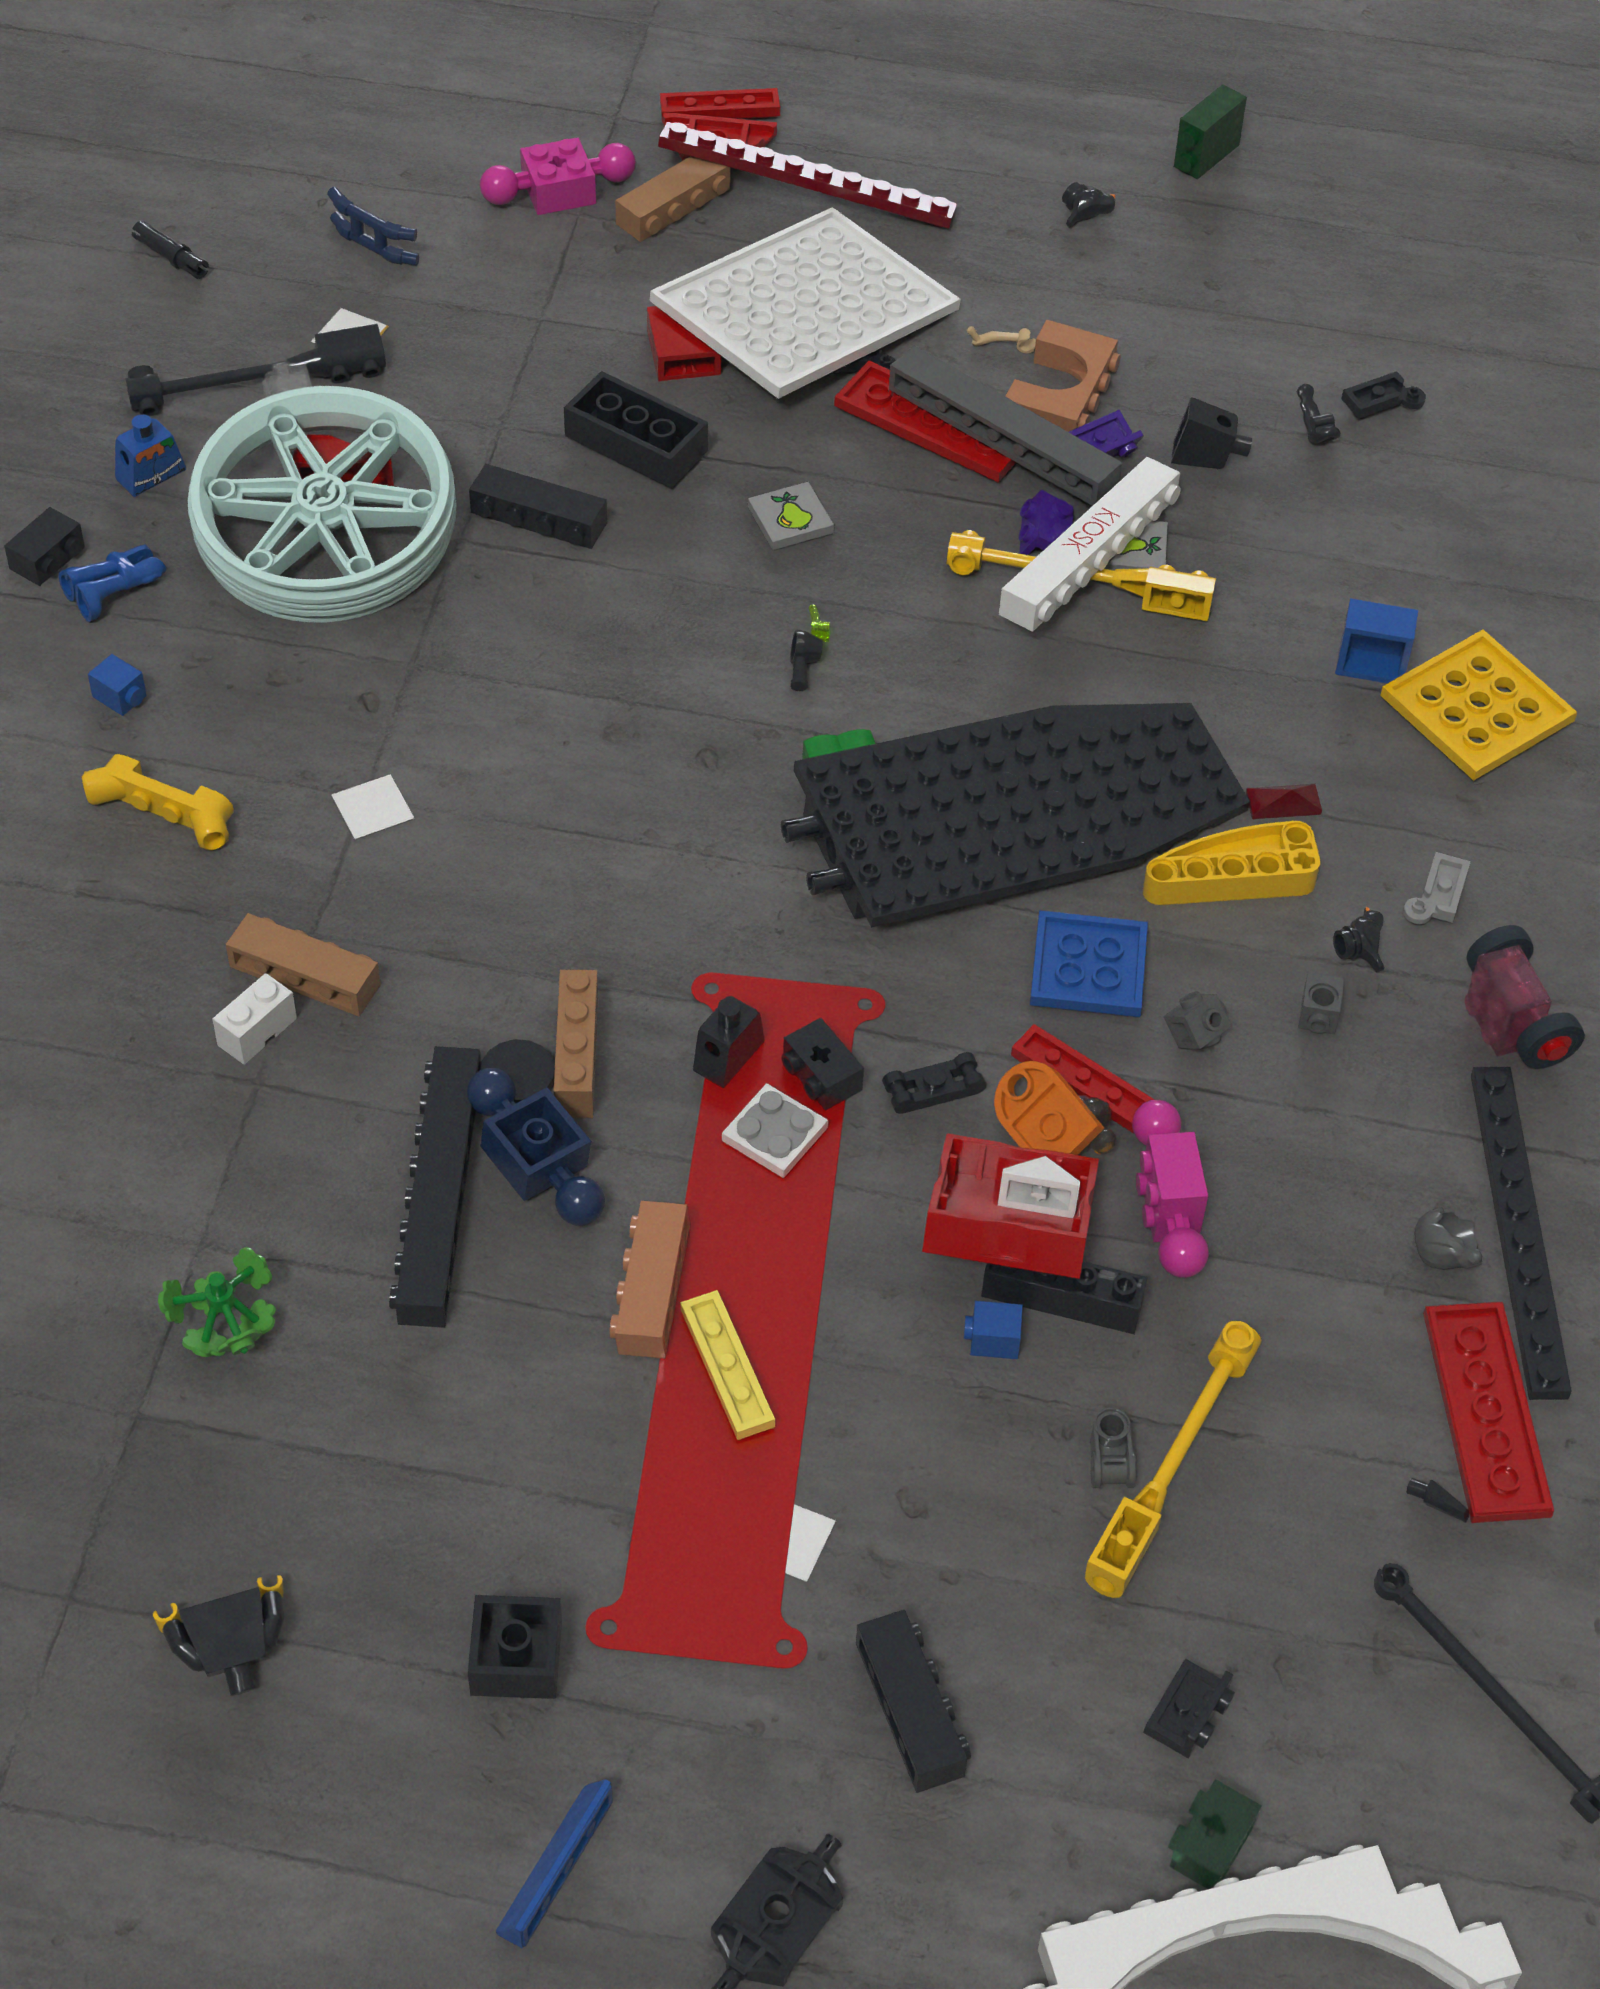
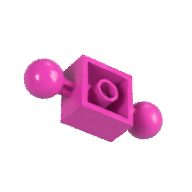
M579 137L546 144H536L520 148L521 172L514 173L510 168L503 165L489 167L481 176L480 190L483 197L490 203L504 205L516 197L518 190L527 189L537 215L596 204L595 175H602L611 182H623L635 170V156L626 145L611 143L602 148L597 158L588 159Z
M1150 1100L1143 1103L1136 1110L1132 1120V1127L1136 1138L1146 1146V1151L1140 1152L1141 1172L1136 1173L1138 1196L1144 1195L1146 1204L1142 1207L1143 1224L1145 1228L1151 1229L1153 1243L1160 1242L1158 1256L1162 1267L1173 1276L1188 1278L1201 1272L1209 1257L1207 1242L1200 1234L1208 1192L1195 1132L1180 1133L1181 1117L1177 1109L1167 1101Z

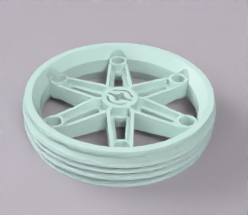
M314 386L284 391L261 399L233 415L215 431L201 450L193 469L188 493V514L195 545L205 565L217 581L235 598L260 612L301 622H335L359 618L380 611L405 598L417 589L440 563L453 533L457 507L454 477L450 462L438 439L422 419L411 410L385 396L366 390L341 386ZM346 430L363 434L326 464L304 432ZM272 442L287 476L256 479L226 478L231 470L247 456ZM401 447L420 465L428 479L431 491L375 484L372 481L390 457ZM296 448L299 449L314 474L305 477L303 480L290 451ZM368 451L371 452L372 456L351 481L343 482L340 479ZM251 497L291 499V502L286 503L259 500H245L243 498ZM355 503L403 506V508L355 506ZM214 514L274 523L243 561L222 539L215 524ZM301 523L306 527L278 555L272 553L294 525ZM343 525L356 553V556L350 560L331 533ZM400 526L421 527L415 539L407 547L377 566L374 564L359 529ZM319 541L343 575V577L330 579H296L279 576Z

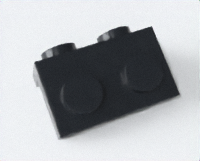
M1185 1659L1145 1725L1143 1733L1189 1759L1196 1745L1204 1749L1215 1729V1725L1211 1724L1210 1721L1216 1711L1223 1715L1232 1701L1235 1692L1230 1690L1229 1687L1234 1675L1225 1671L1220 1679Z

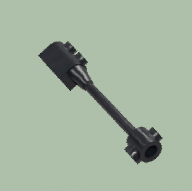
M378 324L315 334V349L288 358L287 361L160 382L158 373H154L152 367L141 365L128 371V378H125L132 411L139 409L140 415L152 416L158 413V406L164 405L163 395L284 374L330 377L333 383H343L350 378L349 373L361 371L365 378L378 376L381 373L380 368L386 367V359Z

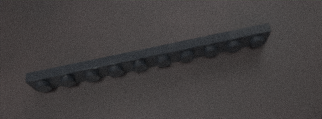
M1473 1067L1471 1081L1529 1400H1568L1572 1390L1511 1067Z

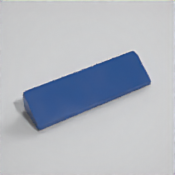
M605 1779L586 1785L581 1790L497 1927L496 1933L498 1936L520 1948L526 1947L613 1803L610 1781Z

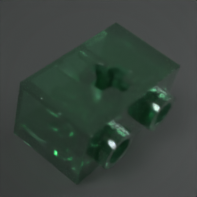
M1215 1779L1208 1792L1200 1789L1188 1812L1193 1815V1818L1187 1828L1180 1824L1171 1838L1168 1848L1174 1852L1169 1867L1207 1889L1214 1888L1228 1874L1256 1825L1262 1805ZM1211 1830L1215 1832L1212 1838L1208 1836Z

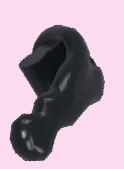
M1310 384L1299 386L1296 392L1301 399L1300 407L1303 411V420L1307 428L1308 440L1312 443H1320L1325 440L1339 438L1341 432L1335 427L1333 414L1320 415L1317 404L1312 399L1314 388Z

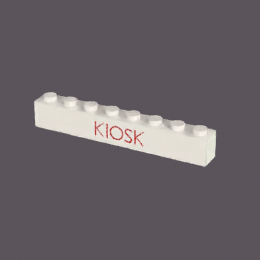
M1146 457L1002 588L999 615L1032 632L1043 622L1049 621L1055 610L1062 604H1067L1072 595L1080 587L1084 588L1098 570L1102 571L1112 557L1122 553L1127 543L1134 537H1139L1151 521H1156L1169 504L1173 505L1177 501L1181 490L1178 486L1180 472Z

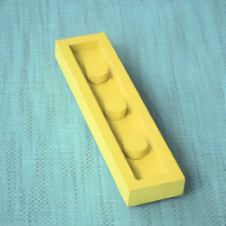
M718 1290L680 1302L683 1317L737 1440L774 1428L775 1418Z

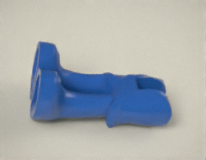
M144 544L125 552H111L106 557V561L62 570L59 572V582L69 601L76 600L82 616L87 622H91L101 616L102 600L105 597L118 591L129 590L138 585L154 582L165 573L166 567L161 560L153 557L151 549Z

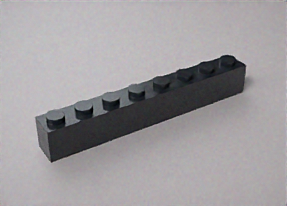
M435 1046L433 1060L426 1061L424 1081L429 1086L428 1092H421L420 1114H424L423 1123H416L415 1146H419L418 1155H411L410 1177L414 1178L413 1187L407 1186L405 1192V1209L409 1210L408 1219L401 1220L400 1242H404L403 1252H396L395 1275H399L398 1285L391 1286L389 1298L390 1309H396L398 1325L441 1328L446 1326L476 1111L472 1108V1104L467 1097V1087L473 1075L480 1071V1049Z

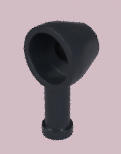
M795 630L791 644L790 662L793 664V678L790 687L795 691H804L808 688V681L806 680L807 663L820 661L823 648L822 639L803 630Z

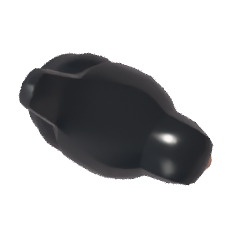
M1078 182L1072 183L1062 196V202L1066 204L1069 210H1072L1066 225L1071 228L1077 221L1091 219L1099 214L1111 213L1115 208L1116 195L1104 194L1096 188L1088 189L1087 186Z
M1366 907L1363 916L1352 921L1350 926H1344L1341 930L1335 931L1333 945L1338 957L1351 960L1359 957L1367 961L1375 972L1383 971L1384 964L1378 954L1380 930L1384 922L1383 915Z

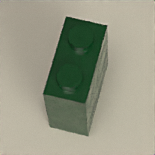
M1222 84L1181 117L1173 167L1198 180L1240 145L1247 97Z

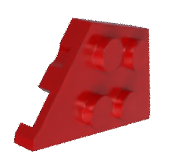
M663 113L664 127L667 122L682 123L691 129L710 131L716 134V136L730 140L738 139L745 144L759 148L765 147L777 135V122ZM678 152L682 161L690 157L689 155Z

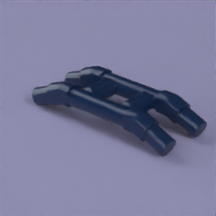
M332 187L329 189L327 195L338 210L331 214L330 220L343 238L368 248L391 263L418 265L419 253L404 251V249L395 248L391 245L388 246L387 238L415 242L417 229L402 227V225L385 221L354 205L338 188ZM343 215L350 216L351 223ZM363 223L374 229L375 238L364 233Z

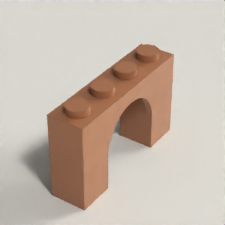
M1046 320L1036 338L1034 363L1069 373L1077 378L1080 383L1071 388L1055 390L1014 379L1006 397L1067 432L1089 423L1090 412L1095 413L1098 408L1100 392L1105 393L1107 391L1111 377L1110 373H1115L1118 369L1121 354L1117 353L1118 340Z

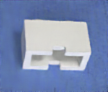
M265 973L212 1018L217 1045L245 1065L265 1047L266 1040L272 1035L277 1037L297 1019L293 992Z

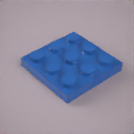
M1039 910L1030 1005L1140 1017L1148 922Z

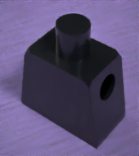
M1191 397L1173 441L1171 463L1222 469L1230 453L1245 457L1249 455L1252 438L1237 434L1238 417L1236 414Z
M733 996L722 999L715 1011L699 1028L693 1071L724 1088L764 1042L760 1013Z

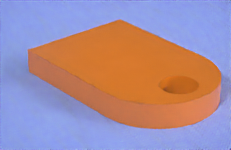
M1036 1061L1017 1064L1005 1073L997 1086L994 1098L997 1118L1021 1148L1050 1150L1078 1155L1104 1129V1126L1062 1075L1048 1065ZM1025 1077L1027 1089L1022 1095L1016 1096L1014 1086L1020 1078Z

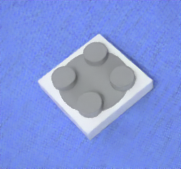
M766 1083L722 1132V1141L784 1178L828 1128V1120Z

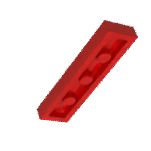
M778 88L660 93L662 122L664 112L734 119L780 116Z
M1035 1024L1012 1046V1057L1021 1063L1036 1061L1054 1068L1062 1075L1084 1103L1134 1133L1132 1120L1136 1110L1143 1103L1155 1100Z

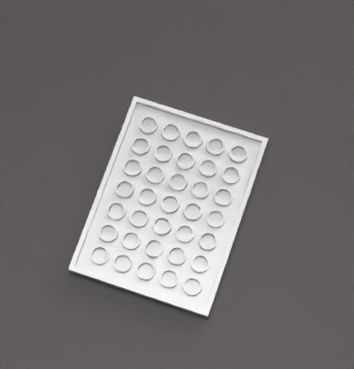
M833 207L650 291V302L778 399L959 310L961 300Z

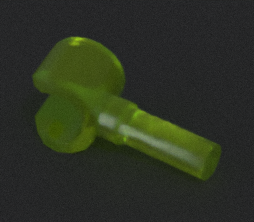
M811 604L809 606L812 619L811 634L822 639L824 642H829L831 622L820 621L817 606Z

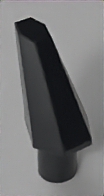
M1413 1478L1410 1479L1407 1486V1494L1424 1499L1423 1502L1427 1506L1467 1522L1469 1510L1438 1482L1430 1480L1428 1484Z

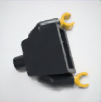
M277 1575V1584L273 1587H266L262 1583V1577H259L256 1588L181 1610L178 1609L175 1603H171L173 1613L169 1617L160 1618L157 1611H154L153 1618L158 1629L164 1634L172 1653L192 1671H205L207 1677L225 1673L231 1696L246 1693L256 1689L250 1665L266 1660V1652L271 1651L277 1644L284 1621L282 1601L284 1594L282 1576Z

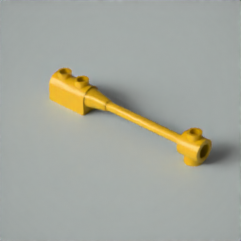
M966 530L963 533L952 532L946 564L950 566L953 572L959 575H968L973 570L980 571L982 561L1025 568L1036 557L985 548V537H980L975 531ZM1161 565L1158 568L1150 566L1149 568L1103 569L1102 571L1098 570L1090 578V580L1111 583L1112 586L1143 597L1141 610L1208 621L1216 578L1209 577L1204 571L1197 570L1190 574L1176 571L1170 565Z
M1241 1321L1226 1323L1208 1355L1209 1362L1215 1369L1156 1475L1133 1500L1126 1497L1122 1499L1087 1562L1085 1579L1100 1594L1111 1598H1119L1123 1595L1159 1529L1162 1516L1161 1511L1168 1485L1228 1377H1242L1260 1347V1335L1248 1324Z

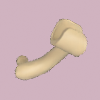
M972 326L967 329L968 334L973 338L972 344L974 346H981L995 341L1017 342V349L1022 353L1028 354L1035 349L1036 339H1029L1031 332L1027 328L1021 329L1019 333L990 331L978 335Z

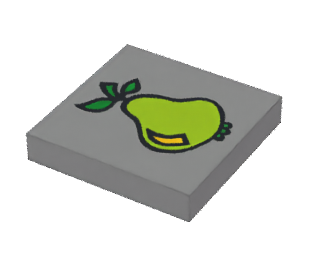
M809 481L748 498V508L772 550L834 533V524Z
M1151 521L1139 537H1134L1127 543L1122 553L1116 554L1109 560L1104 569L1149 568L1150 566L1158 568L1161 565H1166L1168 522Z

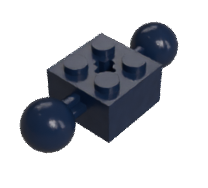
M485 1068L474 1074L467 1087L468 1100L475 1111L482 1115L490 1116V1118L483 1122L480 1147L515 1191L526 1201L553 1186L557 1190L555 1206L558 1214L564 1221L575 1226H585L596 1221L602 1214L605 1206L603 1190L593 1179L584 1176L575 1177L573 1175L587 1167L592 1141L552 1092L546 1087L515 1104V1084L505 1071L498 1068Z

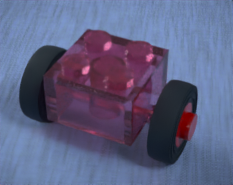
M1517 925L1498 927L1477 939L1467 952L1466 959L1472 971V980L1468 993L1465 996L1466 1009L1471 1016L1476 1018L1481 1027L1483 1040L1491 1045L1497 1057L1518 1052L1522 1061L1530 1068L1541 1069L1556 1065L1570 1057L1580 1048L1585 1038L1584 1030L1578 1019L1570 1013L1562 1012L1548 1015L1552 1000L1529 963L1534 947L1528 933Z

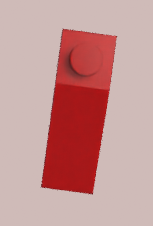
M305 434L326 464L351 444L331 435ZM296 448L293 453V460L303 480L305 477L314 474L299 449ZM368 451L340 479L343 482L351 481L372 456V453ZM392 459L387 461L372 483L394 486Z

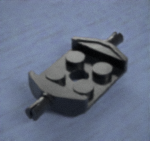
M826 1834L814 1853L809 1851L807 1854L786 1847L770 1848L711 1926V1937L726 1962V1971L711 1989H735L739 1982L744 1981V1979L784 1987L787 1983V1976L833 1912L835 1910L839 1911L843 1906L841 1891L837 1882L827 1870L828 1862L842 1846L837 1838H834L832 1841L833 1836ZM779 1901L786 1904L790 1912L784 1919L773 1920L766 1915V1906L771 1902Z

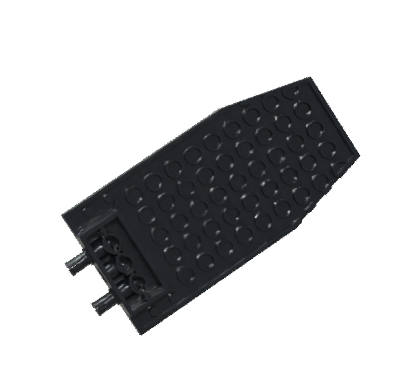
M1192 703L1052 705L797 760L794 762L793 771L806 795L803 817L782 820L781 832L783 838L785 837L786 843L814 837L829 866V869L807 873L806 881L810 894L817 895L826 891L840 889L854 919L866 917L872 928L1137 866L1145 862L1147 856L1155 852L1161 854L1171 849L1173 843L1183 838L1186 840L1198 836L1200 830L1208 826L1214 828L1248 811L1250 800Z

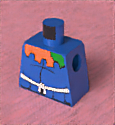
M137 415L132 419V429L119 435L115 440V477L133 497L186 470L173 435L157 419H151L147 415Z

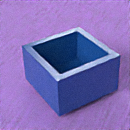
M1350 598L1335 674L1387 684L1405 674L1414 642L1418 610Z

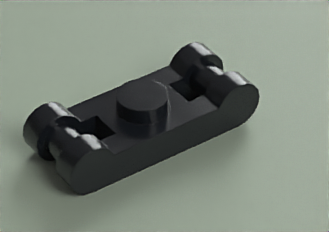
M971 1052L961 1053L950 1061L907 1072L891 1071L882 1079L886 1091L893 1096L891 1103L898 1114L976 1095L987 1086L983 1075L976 1071L977 1062ZM963 1076L964 1079L955 1082L953 1078ZM912 1088H914V1090H915L914 1093H911L910 1091H906V1090L912 1089Z

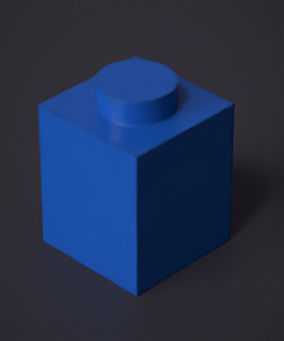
M113 654L109 655L88 673L92 697L122 716L133 707L138 706L147 696L142 672Z
M975 1301L973 1316L966 1315L964 1325V1339L971 1340L970 1355L1018 1359L1023 1305Z

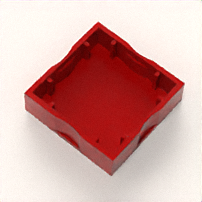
M947 1133L940 1159L938 1179L934 1183L928 1208L922 1252L1080 1279L1099 1159L1050 1150L1021 1148L1001 1142ZM1044 1156L1048 1157L1080 1181L1074 1218L997 1206L1003 1168Z

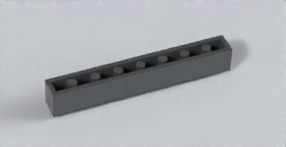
M915 345L890 365L889 390L1093 506L1119 482L1122 462Z

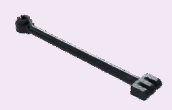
M1389 1563L1385 1564L1382 1570L1379 1568L1374 1579L1376 1593L1385 1600L1395 1601L1398 1605L1401 1604L1579 1791L1570 1802L1575 1810L1588 1823L1593 1824L1600 1818L1598 1811L1600 1812V1775L1592 1781L1413 1593L1414 1589L1409 1585V1575L1402 1566ZM1383 1582L1393 1583L1396 1586V1590L1387 1588Z

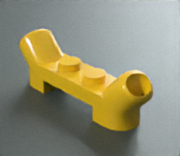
M115 754L102 768L85 771L81 777L87 801L92 805L119 799L141 811L157 814L171 823H179L192 828L199 846L205 850L219 849L228 841L229 832L226 822L234 813L232 803L223 794L201 785L195 794L192 795L142 775L140 761L121 754Z

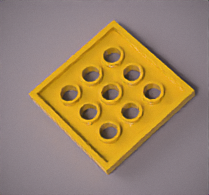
M1484 629L1382 686L1380 694L1384 700L1473 781L1573 723L1577 715V711ZM1473 666L1477 668L1485 667L1488 671H1478ZM1448 681L1461 682L1463 685L1455 686L1450 684ZM1496 687L1508 688L1511 692H1502ZM1422 695L1435 696L1437 700H1427ZM1471 702H1483L1486 706L1478 707L1473 705ZM1520 708L1532 709L1535 713H1525ZM1445 716L1458 717L1461 721H1450ZM1495 722L1498 723V724H1505V723H1506V724H1508L1510 727H1509V728H1501V727H1498V726L1495 724ZM1469 737L1475 739L1481 738L1485 742L1476 743L1470 740Z

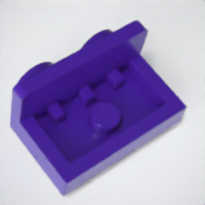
M1120 409L1069 431L1072 435L1086 441L1112 457L1119 455L1121 458L1135 452L1138 449L1137 443L1144 436L1141 430L1132 433Z
M1042 489L1032 499L1026 500L1020 511L1022 522L1019 532V553L1028 555L1035 547L1045 550L1073 524L1074 507Z

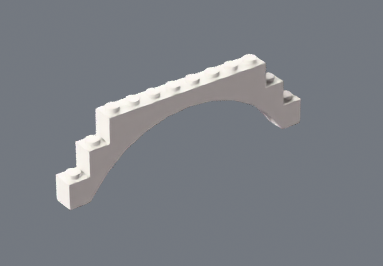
M1354 1845L1342 1850L1338 1856L1322 1859L1321 1856H1312L1300 1861L1296 1867L1284 1870L1277 1866L1269 1867L1250 1879L1239 1881V1878L1236 1877L1227 1878L1218 1882L1214 1888L1198 1892L1195 1888L1185 1889L1176 1893L1172 1899L1156 1903L1153 1899L1143 1900L1131 1906L1130 1910L1114 1914L1113 1911L1106 1910L1093 1914L1088 1918V1921L1074 1925L1067 1921L1053 1924L1045 1932L1041 1933L1038 1953L1049 1987L1039 1983L1023 1989H1124L1130 1982L1171 1956L1216 1939L1264 1931L1314 1932L1367 1943L1418 1964L1455 1989H1514L1522 1971L1501 1922L1486 1926L1485 1922L1472 1923L1461 1929L1459 1933L1439 1883L1427 1887L1423 1883H1415L1403 1888L1397 1894L1379 1846L1364 1848L1362 1845Z

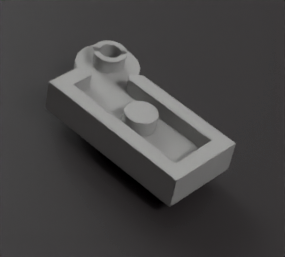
M1436 852L1422 898H1411L1405 903L1403 909L1405 918L1414 924H1425L1431 917L1453 923L1471 861Z

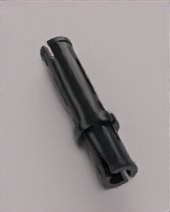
M138 221L132 229L136 232H132V237L167 258L176 269L180 267L196 279H201L207 274L208 270L205 268H209L208 262L194 255L185 244H177L145 221Z

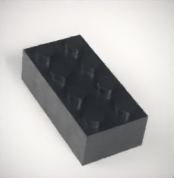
M603 371L594 377L564 406L565 437L669 488H672L708 451L707 421Z

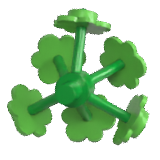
M243 1247L239 1254L233 1258V1263L237 1267V1276L230 1281L225 1280L221 1272L214 1271L208 1274L206 1280L203 1278L197 1279L194 1283L196 1292L188 1295L181 1294V1285L177 1279L163 1282V1291L159 1293L158 1304L168 1322L174 1321L176 1324L183 1322V1308H185L186 1303H191L196 1310H204L207 1316L205 1327H201L198 1330L188 1329L182 1341V1345L185 1348L192 1350L198 1356H221L226 1351H231L233 1355L246 1354L248 1350L255 1346L254 1341L274 1327L275 1318L273 1315L276 1312V1307L273 1304H267L265 1300L259 1299L249 1309L234 1295L235 1287L241 1282L251 1284L253 1288L259 1290L263 1285H267L272 1281V1274L268 1269L265 1258L255 1254L249 1247ZM233 1308L242 1313L240 1317L242 1323L239 1326L233 1315ZM218 1313H224L234 1337L227 1340L224 1336L217 1335L213 1327Z

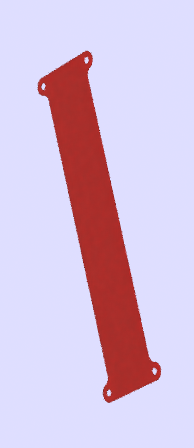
M709 972L701 974L693 981L691 991L695 999L708 1005L713 1012L718 1007L719 1002L728 996H733L756 1009L761 1016L764 1042L724 1088L706 1078L704 1079L685 1204L688 1207L690 1229L666 1358H660L623 1592L620 1598L612 1605L601 1607L592 1612L587 1619L585 1628L589 1640L601 1648L786 1669L801 1663L807 1654L808 1648L804 1635L784 1621L781 1614V1603L845 1100L825 1110L817 1100L810 1099L800 1079L795 1074H790L783 1065L781 1059L785 1036L822 1018L852 1053L855 1029L865 1021L878 1018L885 1010V1000L879 992L869 988ZM708 983H715L718 985L719 990L715 994H708L705 992L704 987ZM861 999H869L872 1002V1007L869 1010H862L858 1007V1002ZM766 1083L828 1120V1128L784 1178L722 1141V1132ZM718 1290L775 1418L774 1428L737 1440L681 1312L680 1302ZM605 1620L614 1621L617 1624L616 1632L611 1635L602 1633L600 1629L602 1622ZM780 1640H788L792 1643L793 1649L789 1654L782 1655L776 1650V1644Z

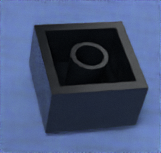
M475 1595L468 1663L470 1696L556 1699L562 1630L560 1598Z

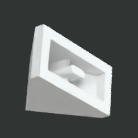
M1046 1156L1003 1168L997 1206L1073 1219L1076 1212L1080 1181Z

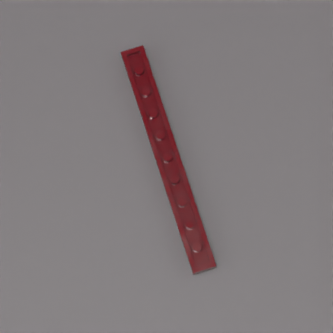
M667 122L659 136L658 147L944 228H950L956 212L957 203L950 202L944 197H932L912 188L904 189L893 186L884 180L876 181L862 177L855 172L833 169L827 164L808 162L799 156H787L776 153L767 147L759 148L745 144L738 139L730 140L716 136V134L710 131H698L688 128L682 123Z

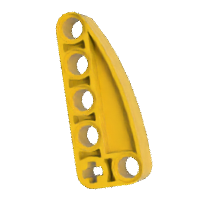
M1285 821L1241 827L1193 840L1169 850L1147 864L1143 896L1152 904L1170 905L1307 895L1315 888L1320 867V857L1313 830L1302 821Z

